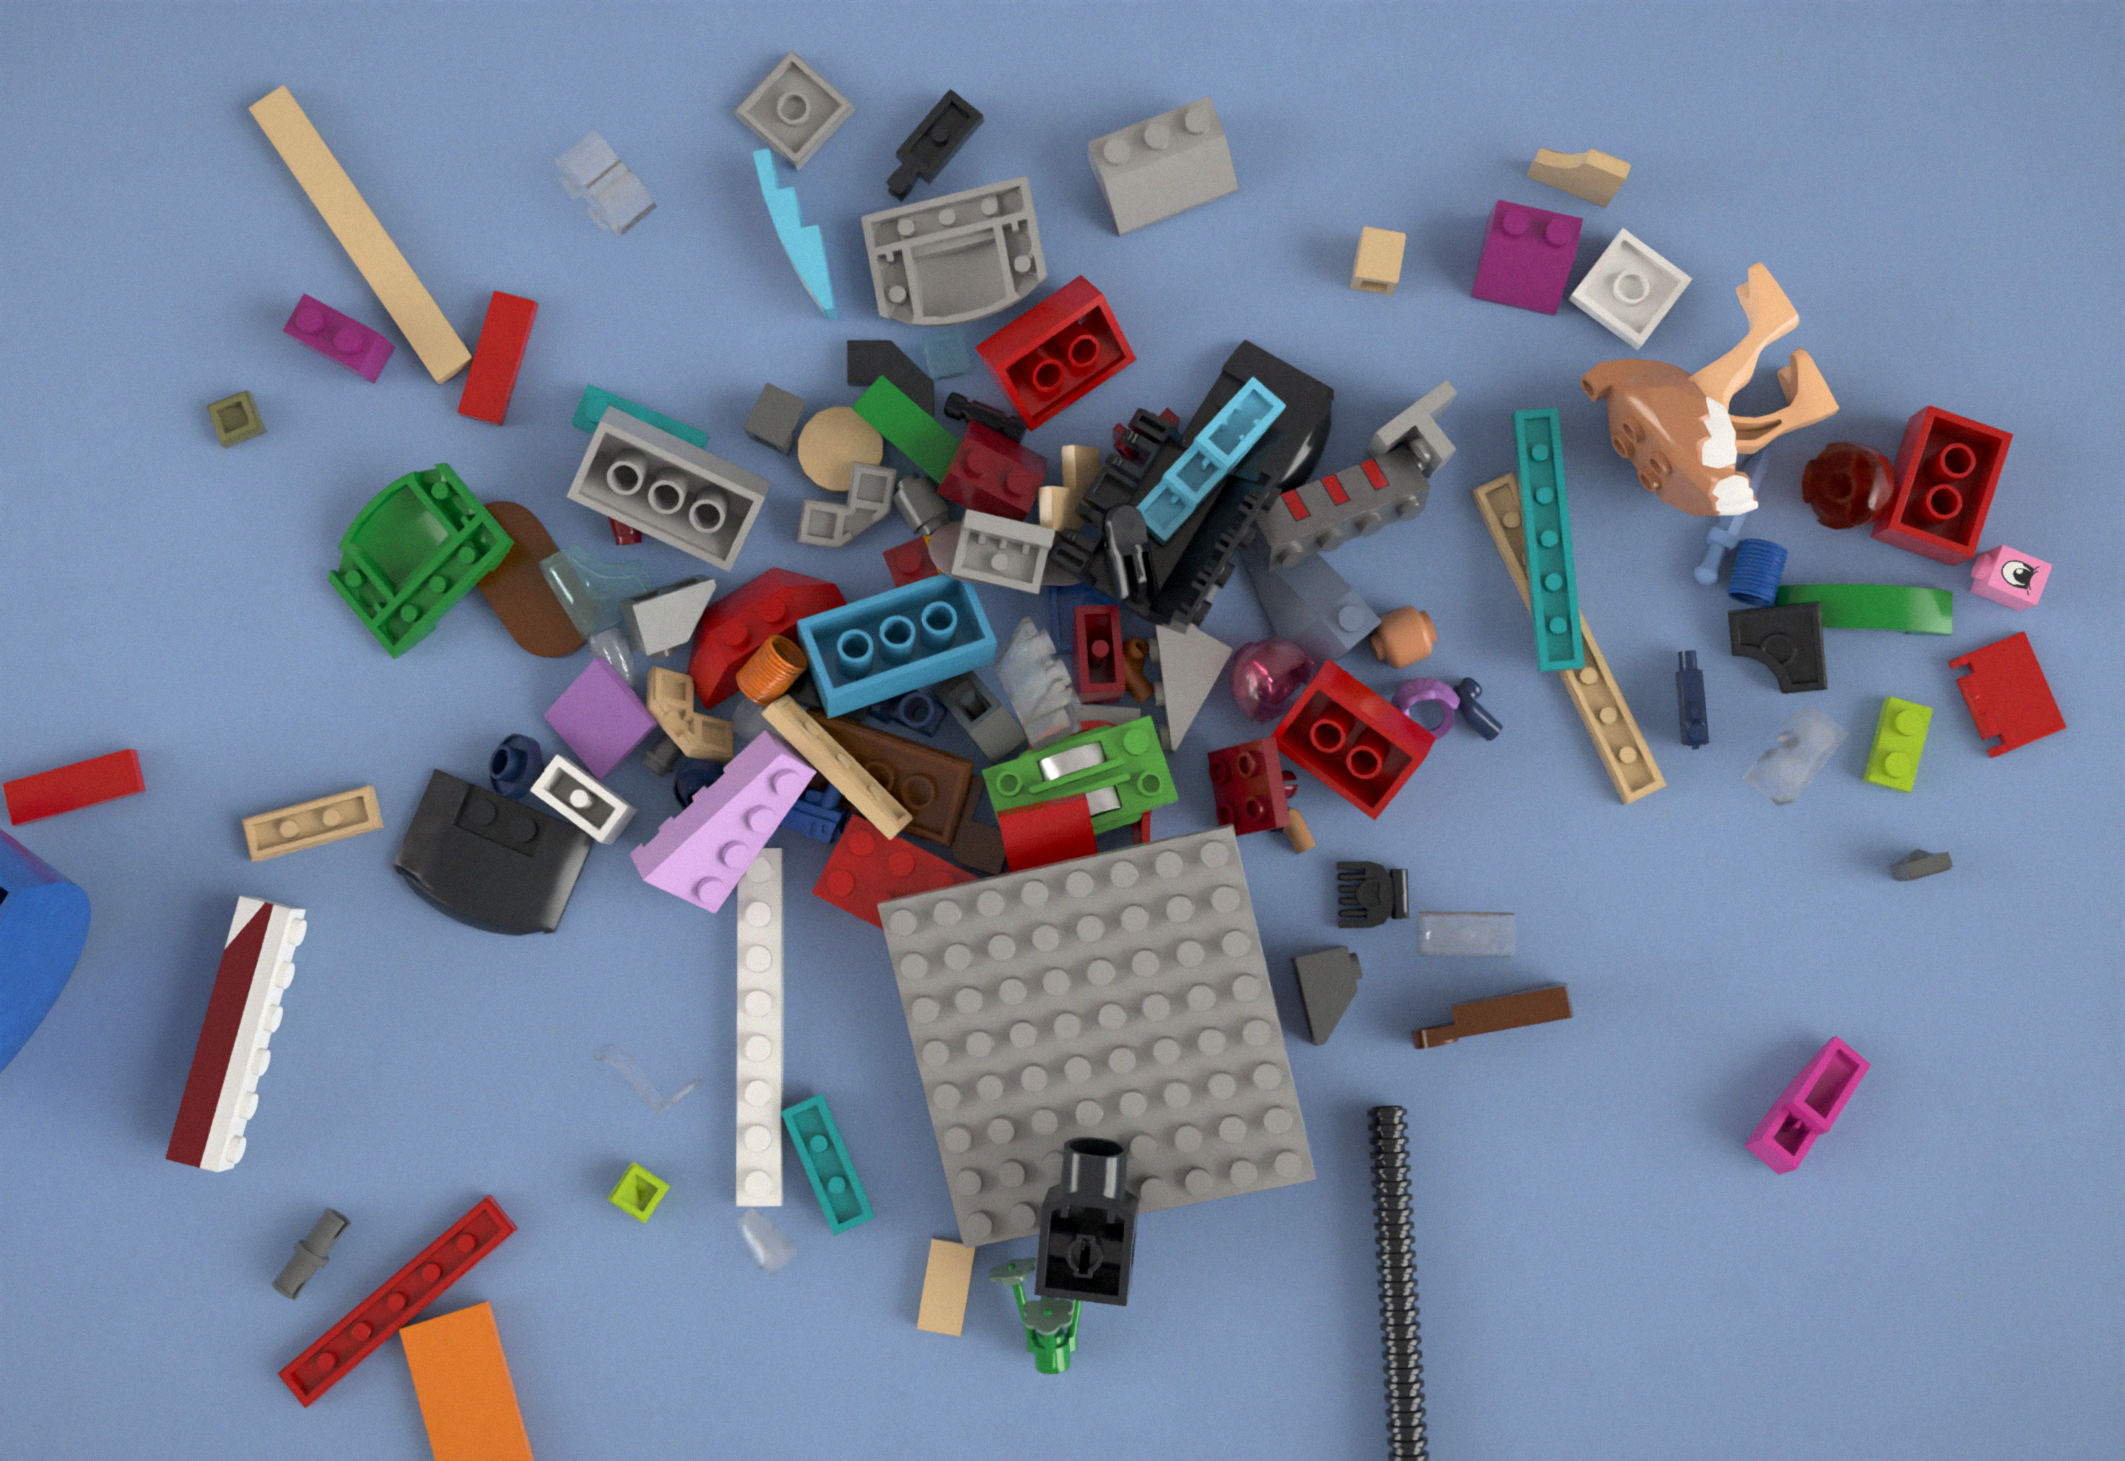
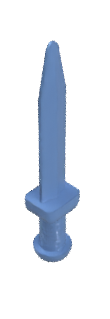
M1772 442L1754 453L1742 471L1750 478V488L1753 489L1755 496L1766 474ZM1748 512L1740 515L1721 516L1717 527H1712L1708 531L1705 541L1710 547L1701 566H1697L1694 569V577L1699 584L1711 586L1720 579L1717 572L1725 555L1731 553L1740 544L1741 539L1737 535Z

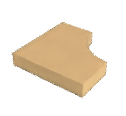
M1540 148L1526 176L1606 208L1626 180L1632 165L1593 148L1585 153L1577 154Z

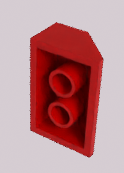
M1082 275L974 347L991 378L1020 419L1027 423V429L1030 432L1137 360L1103 293Z

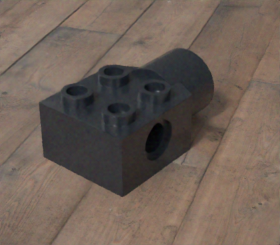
M1097 1137L1073 1138L1064 1143L1061 1183L1048 1189L1042 1204L1034 1295L1127 1307L1132 1285L1139 1198L1125 1189L1129 1150L1124 1144Z

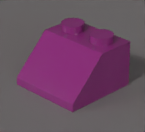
M1497 200L1488 216L1471 298L1555 316L1575 259L1583 218Z

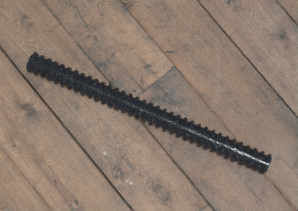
M1397 1105L1375 1106L1367 1110V1116L1372 1117V1123L1368 1124V1130L1373 1131V1137L1369 1138V1144L1373 1145L1374 1151L1370 1152L1369 1155L1370 1159L1374 1160L1375 1165L1370 1167V1172L1375 1174V1179L1371 1181V1186L1376 1188V1194L1372 1195V1201L1377 1202V1208L1373 1209V1215L1378 1217V1222L1374 1223V1229L1379 1231V1236L1375 1237V1244L1380 1245V1250L1375 1253L1376 1258L1381 1261V1264L1376 1266V1269L1382 1277L1377 1280V1286L1382 1288V1293L1378 1295V1300L1383 1302V1307L1379 1309V1315L1384 1317V1321L1380 1323V1329L1385 1331V1336L1381 1337V1344L1386 1346V1350L1382 1352V1358L1387 1360V1364L1383 1366V1373L1388 1375V1379H1385L1383 1383L1384 1387L1389 1391V1393L1384 1395L1385 1402L1389 1403V1407L1385 1410V1415L1390 1418V1422L1386 1424V1430L1391 1432V1436L1387 1438V1444L1392 1447V1451L1388 1453V1459L1390 1461H1427L1429 1453L1424 1450V1446L1428 1444V1438L1423 1435V1432L1427 1430V1423L1422 1421V1417L1426 1416V1409L1421 1407V1403L1426 1399L1425 1394L1420 1392V1388H1423L1425 1383L1419 1376V1374L1424 1372V1367L1418 1361V1359L1423 1357V1352L1418 1349V1345L1422 1343V1337L1417 1335V1330L1421 1329V1323L1416 1321V1316L1420 1314V1308L1415 1306V1301L1419 1300V1294L1414 1292V1287L1418 1286V1279L1413 1278V1273L1417 1271V1265L1412 1263V1258L1416 1257V1251L1411 1249V1244L1416 1241L1415 1236L1410 1233V1230L1414 1229L1415 1225L1413 1221H1410L1409 1217L1414 1214V1209L1409 1207L1408 1202L1413 1200V1194L1408 1192V1187L1412 1186V1180L1407 1178V1173L1411 1171V1166L1406 1164V1158L1410 1157V1151L1405 1150V1144L1409 1143V1137L1404 1136V1130L1408 1129V1123L1403 1122V1116L1407 1115V1109Z

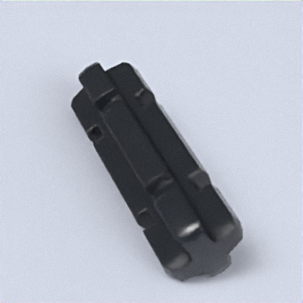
M951 392L944 405V413L947 416L959 421L963 418L966 424L972 419L1017 443L1022 441L1027 430V423L1024 420L1012 415L1008 418L1005 412L975 400L972 403L968 402V397L956 392Z

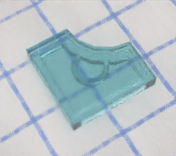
M578 542L540 561L538 566L584 640L624 619L619 603L620 600L656 589L655 584L639 559L623 564L604 562L589 555Z

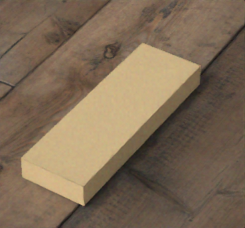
M371 785L241 819L251 862H260L384 829L375 787Z

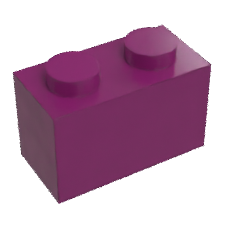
M305 293L282 330L300 345L373 384L395 349V346L380 333Z

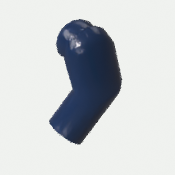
M1470 677L1463 678L1459 686L1454 685L1453 691L1460 699L1457 708L1464 720L1486 741H1491L1500 734L1503 726L1476 701V698L1482 694V687Z

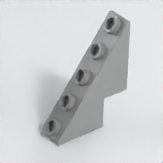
M1214 586L1206 599L1208 602L1211 603L1219 587ZM1153 624L1155 637L1147 638L1150 664L1158 663L1160 680L1153 681L1156 707H1164L1166 724L1159 725L1160 744L1162 751L1170 750V753L1174 755L1234 649L1197 629V626L1193 624L1190 625L1186 634Z

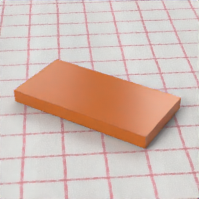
M489 1300L399 1329L435 1461H534Z

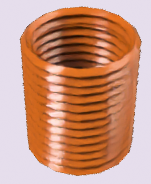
M780 635L769 636V639L762 644L749 661L737 672V685L751 701L760 706L768 707L772 702L782 697V694L806 670L808 666L806 657L801 649L791 640Z

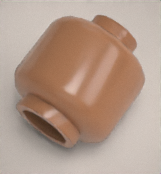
M1407 605L1378 616L1382 622L1374 629V635L1368 637L1371 651L1377 661L1385 659L1390 667L1401 669L1430 656L1432 644L1437 642V635L1432 621L1425 610L1419 612L1415 607Z

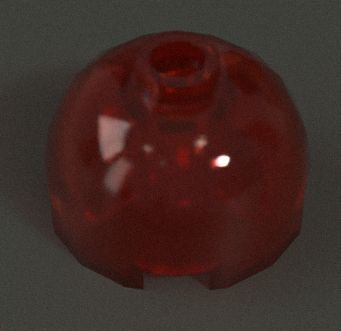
M1856 441L1830 443L1826 445L1827 448L1816 459H1812L1807 463L1802 478L1803 500L1805 503L1811 504L1814 513L1820 518L1816 521L1823 526L1834 530L1867 526L1880 519L1893 502L1896 492V474L1889 459L1873 446Z

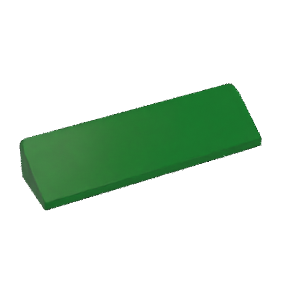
M881 375L851 408L940 484L960 441L886 377Z

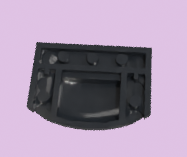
M1244 340L1221 368L1222 373L1182 436L1193 443L1199 433L1244 385L1254 377L1287 406L1238 462L1235 468L1260 474L1263 466L1267 464L1281 472L1276 487L1282 490L1281 495L1304 486L1319 463L1332 425L1331 401L1334 402V389L1251 342Z
M435 769L393 867L398 874H402L410 888L422 900L434 909L462 924L504 935L522 936L544 931V934L555 933L595 842V838L577 826Z

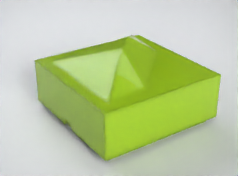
M632 1161L607 1197V1200L643 1224H646L670 1188V1185Z

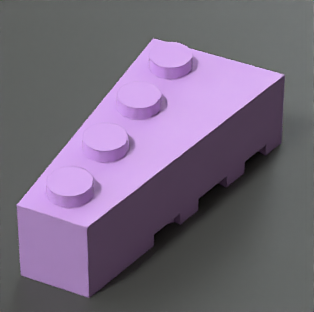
M768 730L763 731L723 768L724 774L708 788L703 786L692 796L694 802L675 819L670 816L658 827L660 833L646 846L641 843L630 853L643 881L716 914L817 772L812 764L789 741Z

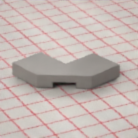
M853 461L847 504L803 497L797 542L841 549L869 526L884 518L891 510L897 469Z

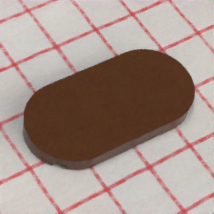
M497 501L483 505L514 543L496 570L489 571L476 585L517 644L527 652L551 659L565 658L578 652L590 640L594 630L596 605L591 593L541 521L531 511L517 503L508 501Z

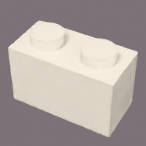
M558 754L530 789L531 792L603 844L613 845L638 811V809L570 759Z

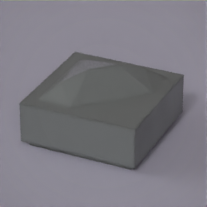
M1920 849L1911 852L1896 864L1890 865L1894 880L1898 881L1919 879L1951 870L1950 867H1953L1949 852L1930 853Z

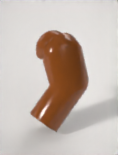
M1132 637L1122 643L1125 686L1137 702L1142 704L1155 692L1151 683L1142 674L1145 657L1148 654L1149 648L1144 639Z

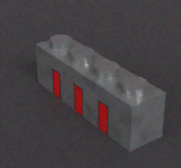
M1404 446L1279 495L1270 512L1266 513L1260 510L1252 523L1259 528L1252 540V544L1268 572L1280 567H1293L1312 554L1320 551H1333L1350 539L1361 535L1363 537L1371 536L1380 531L1383 526L1399 520L1409 521L1414 519L1425 510L1430 485L1408 449Z

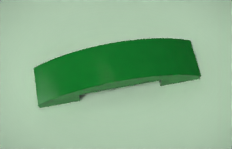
M1804 584L1779 586L1777 588L1778 592H1776L1777 596H1775V605L1819 601L1822 630L1906 632V635H1952L1951 591L1895 585Z

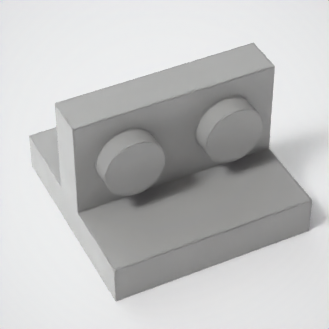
M1445 380L1379 429L1370 441L1365 453L1370 459L1394 451L1402 445L1406 446L1419 469L1425 473L1428 479L1446 465L1457 450L1435 422L1445 413L1458 394L1448 380Z
M967 509L960 526L959 540L951 575L1038 595L1048 551L1052 548L1055 530Z

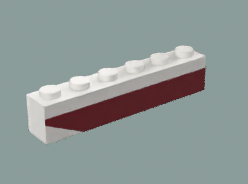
M239 896L167 1150L166 1160L213 1172L232 1169L241 1160L246 1147V1138L243 1137L246 1122L252 1118L258 1105V1094L255 1093L259 1076L266 1072L270 1062L271 1053L270 1050H267L272 1032L277 1030L282 1019L283 1009L279 1004L283 990L289 987L294 976L295 965L291 961L295 947L301 944L306 933L307 922L303 920L306 909L258 897Z

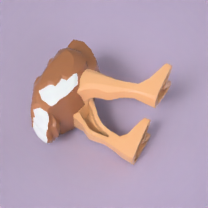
M1760 262L1749 267L1747 271L1749 281L1736 287L1737 296L1749 320V333L1730 352L1692 375L1675 365L1660 361L1620 359L1600 362L1580 378L1579 384L1592 402L1602 398L1606 400L1612 445L1622 458H1628L1638 470V478L1643 487L1650 493L1655 492L1661 501L1693 516H1732L1757 509L1758 501L1753 494V489L1750 488V478L1744 472L1735 470L1737 454H1754L1778 436L1813 425L1835 415L1839 410L1838 404L1813 359L1807 351L1799 348L1790 355V367L1785 366L1777 371L1778 380L1783 389L1788 407L1773 414L1756 418L1728 414L1731 397L1751 380L1762 349L1798 326L1799 318L1796 310L1779 284Z

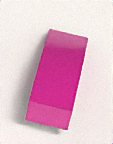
M1832 1037L1785 1089L1744 1146L1778 1175L1796 1170L1818 1135L1827 1133L1871 1064L1839 1037Z

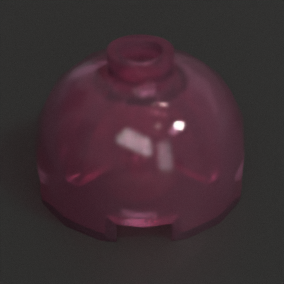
M1271 637L1261 639L1255 643L1248 642L1234 656L1235 663L1230 671L1229 690L1232 700L1251 722L1256 718L1261 724H1266L1291 708L1294 702L1288 699V697L1298 689L1302 682L1306 686L1310 683L1317 672V663L1301 647L1285 638Z

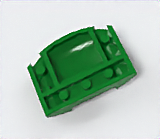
M448 463L434 464L436 466L435 469L410 472L392 482L370 500L351 523L339 544L338 549L344 550L339 572L330 570L328 581L393 659L399 658L436 629L434 625L489 571L496 570L514 543Z

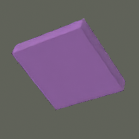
M603 656L594 659L543 715L599 781L607 778L658 725V722L646 710V705Z

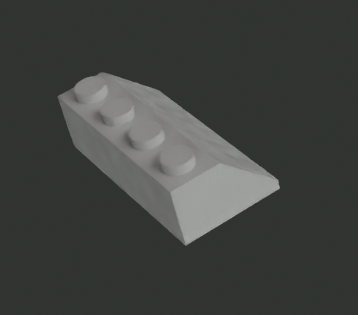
M609 405L597 426L566 497L730 572L764 502L771 481Z

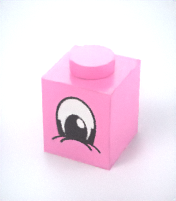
M2001 545L1982 553L1976 560L1971 572V577L1975 578L1970 592L2020 612L2038 605L2052 564Z

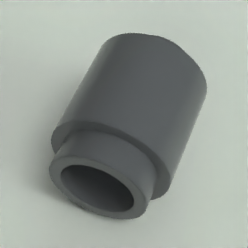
M918 473L904 478L896 485L898 492L893 496V500L914 534L931 536L936 529L952 522L949 517L951 510L943 497L936 493L937 487L930 476L920 478Z

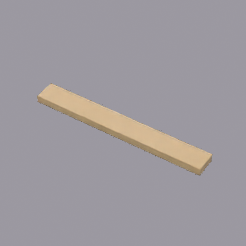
M283 84L250 106L248 109L436 382L441 385L470 366L474 357L286 86Z
M1510 472L1472 490L1471 496L1531 615L1519 489L1513 473ZM1579 609L1585 668L1558 672L1623 805H1626L1667 785Z

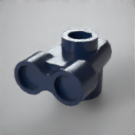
M917 689L874 703L869 712L871 717L886 725L893 721L930 738L935 736L947 714V710ZM919 708H927L929 710L927 718L922 722H916L914 719L915 712Z

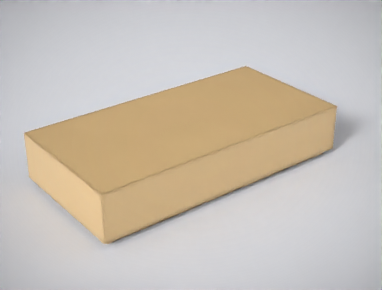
M932 1237L916 1329L961 1337L976 1247L966 1248L960 1241Z

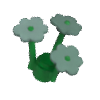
M1035 1257L1010 1260L1006 1264L990 1269L989 1279L991 1282L1001 1280L1004 1286H1012L1027 1336L1028 1352L1035 1355V1369L1043 1374H1058L1068 1370L1071 1366L1070 1352L1077 1350V1329L1083 1301L1073 1300L1070 1302L1066 1299L1056 1300L1054 1297L1043 1296L1040 1301L1031 1300L1027 1302L1021 1282L1028 1279L1027 1273L1035 1270L1034 1266L1037 1264ZM1068 1327L1067 1333L1064 1334V1329L1062 1328Z

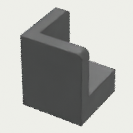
M767 382L743 429L750 439L788 457L795 444L792 432L806 404L803 399Z

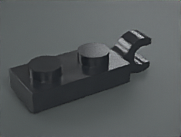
M950 89L896 151V158L903 164L887 180L886 183L890 186L888 193L902 202L910 194L919 177L930 185L984 122L983 114Z

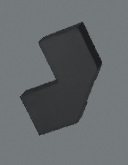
M847 340L848 386H871L883 375L934 419V382L891 340Z

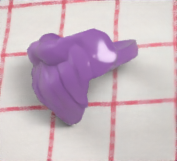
M1430 676L1428 678L1416 677L1413 680H1408L1401 684L1400 689L1395 691L1390 704L1410 717L1409 707L1417 701L1434 699L1444 710V717L1439 726L1427 731L1436 737L1435 741L1441 739L1453 727L1455 718L1453 709H1456L1460 702L1458 695L1446 683L1435 680Z

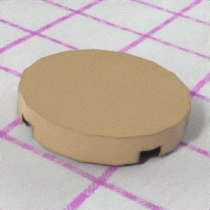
M831 407L816 413L804 425L798 439V459L804 473L817 487L831 493H848L853 461L882 466L884 461V442L881 434L851 407Z

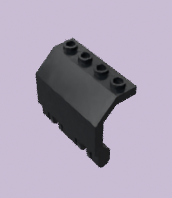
M1137 409L1128 423V427L1131 430L1125 429L1120 436V440L1127 447L1148 458L1144 466L1140 468L1121 455L1110 453L1105 461L1109 467H1101L1082 498L1087 505L1079 503L1074 511L1082 521L1100 531L1101 519L1109 507L1118 503H1130L1137 507L1160 483L1163 475L1193 444L1184 438L1171 424L1145 409ZM1267 464L1263 466L1260 474L1234 467L1164 546L1148 533L1160 591L1159 595H1145V597L1136 600L1129 597V600L1126 602H1116L1102 534L1095 543L1078 531L1064 527L1059 536L1066 543L1056 540L1047 555V559L1078 578L1088 587L1145 621L1186 634L1191 624L1199 628L1213 604L1206 599L1214 586L1223 589L1236 567L1229 561L1237 548L1246 551L1259 528L1252 523L1260 510L1269 513L1282 490L1276 487L1281 472Z

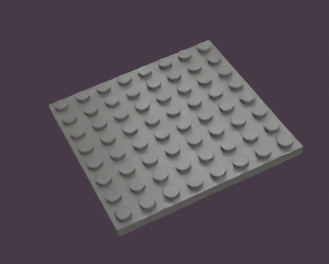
M1233 823L882 900L877 904L964 1247L971 1248L1040 1234L1042 1204L1048 1189L1061 1183L1064 1143L1073 1138H1105L1122 1143L1128 1148L1125 1189L1139 1198L1138 1215L1316 1180V1172Z

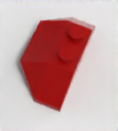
M773 567L707 607L696 626L686 675L692 676L694 689L704 707L709 710L740 691L736 680L737 672L749 661L762 644L769 639V636H783L800 648L797 636L798 620L847 605L836 584Z

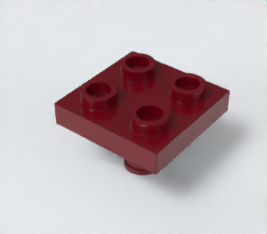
M1276 737L1261 738L1207 753L1209 775L1212 780L1216 804V818L1219 826L1233 823L1236 837L1291 826L1286 798H1292L1296 795L1298 784L1284 786L1283 782L1297 780V777L1291 770L1281 771Z

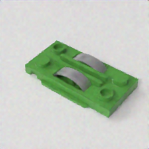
M1151 715L1116 727L1110 725L1097 727L1020 753L1017 759L981 770L997 820V811L1085 792L1094 836L1135 823L1141 819L1142 813L1179 800Z

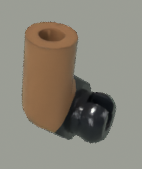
M1288 807L1291 826L1268 830L1287 835L1297 855L1316 846L1301 813L1295 808Z

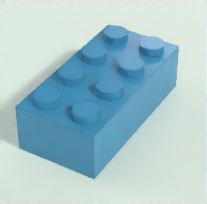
M944 573L797 621L798 644L806 657L807 667L828 719L993 664L997 641L972 582L959 581Z

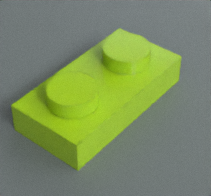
M1892 696L1884 698L1863 782L1904 794L1912 792L1933 708Z

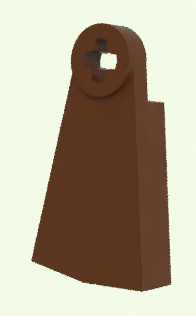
M1558 982L1453 1003L1451 1008L1454 1022L1411 1031L1414 1049H1424L1459 1041L1458 1038L1572 1018L1574 1012L1567 983Z

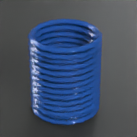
M1752 538L1744 539L1740 542L1739 552H1737L1738 556H1736L1737 560H1735L1734 569H1732L1733 573H1731L1732 577H1730L1731 581H1729L1730 585H1728V591L1726 592L1729 597L1742 603L1762 607L1775 604L1774 600H1776L1775 596H1777L1776 592H1778L1777 588H1779L1778 584H1780V576H1782L1784 571L1783 567H1785L1784 563H1786L1785 559H1787L1788 551L1783 546L1770 541Z

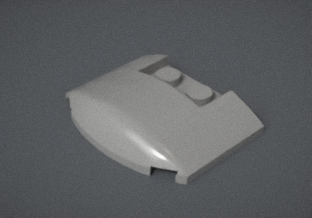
M1027 175L860 216L879 315L890 321L893 318L912 326L921 327L953 326L973 322L1013 306L1026 297L1039 283L1042 284L1048 278Z

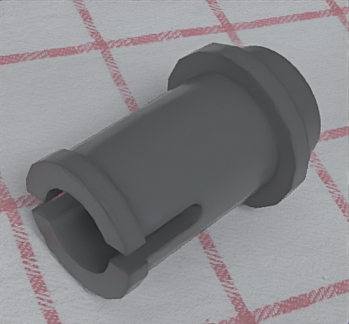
M664 732L650 751L645 749L643 753L646 754V757L642 760V763L663 778L667 772L672 774L674 769L671 766L683 751Z

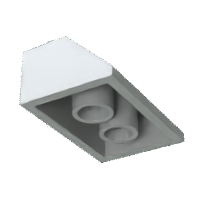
M1210 96L1088 142V161L1119 237L1238 192L1239 189L1226 135Z

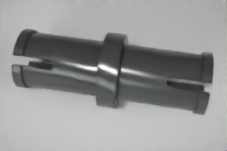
M327 1207L306 1239H300L294 1246L296 1253L278 1278L273 1281V1288L285 1297L296 1300L317 1268H323L329 1261L327 1254L345 1229L350 1226L351 1222L341 1213Z

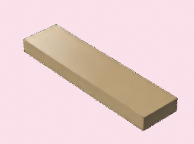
M786 694L772 702L761 715L889 840L893 839L913 819L912 815L789 695Z

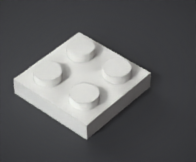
M1622 228L1568 300L1638 351L1692 281V278Z

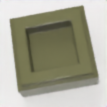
M247 390L206 406L220 444L225 448H230L267 433L253 395Z

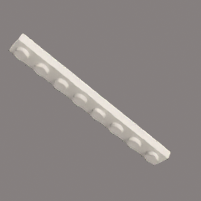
M762 848L738 882L736 1206L783 1205V1117L781 1111H783L784 1055L783 848Z

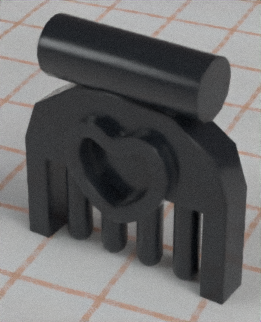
M1370 861L1336 862V870L1364 869V873H1339L1337 875L1339 881L1364 880L1360 885H1340L1337 890L1339 893H1355V897L1339 898L1338 903L1340 905H1361L1365 908L1339 910L1338 915L1340 917H1365L1366 921H1338V928H1373L1384 924L1390 913L1392 919H1409L1408 869H1390L1389 875L1382 865Z

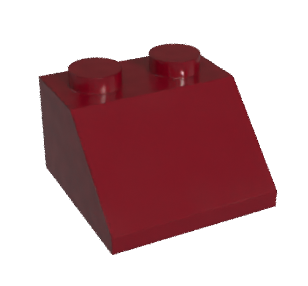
M970 419L936 493L969 510L1023 522L1032 508L1039 487H1041L1044 481L1048 459Z

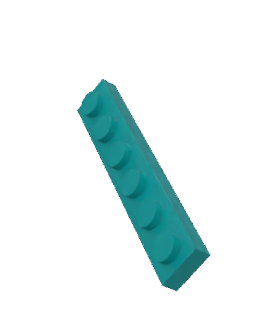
M1558 407L1514 411L1511 414L1537 673L1581 670L1585 668Z

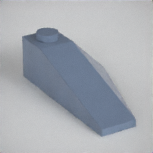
M1252 542L1246 551L1238 548L1247 572L1251 576L1260 597L1265 615L1267 614L1281 653L1308 684L1327 659L1336 663L1381 624L1382 621L1357 592L1318 553L1305 557L1293 567H1280L1268 572Z

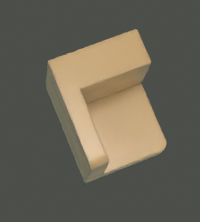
M1364 226L1358 240L1350 289L1392 296L1399 281L1406 235L1401 232Z

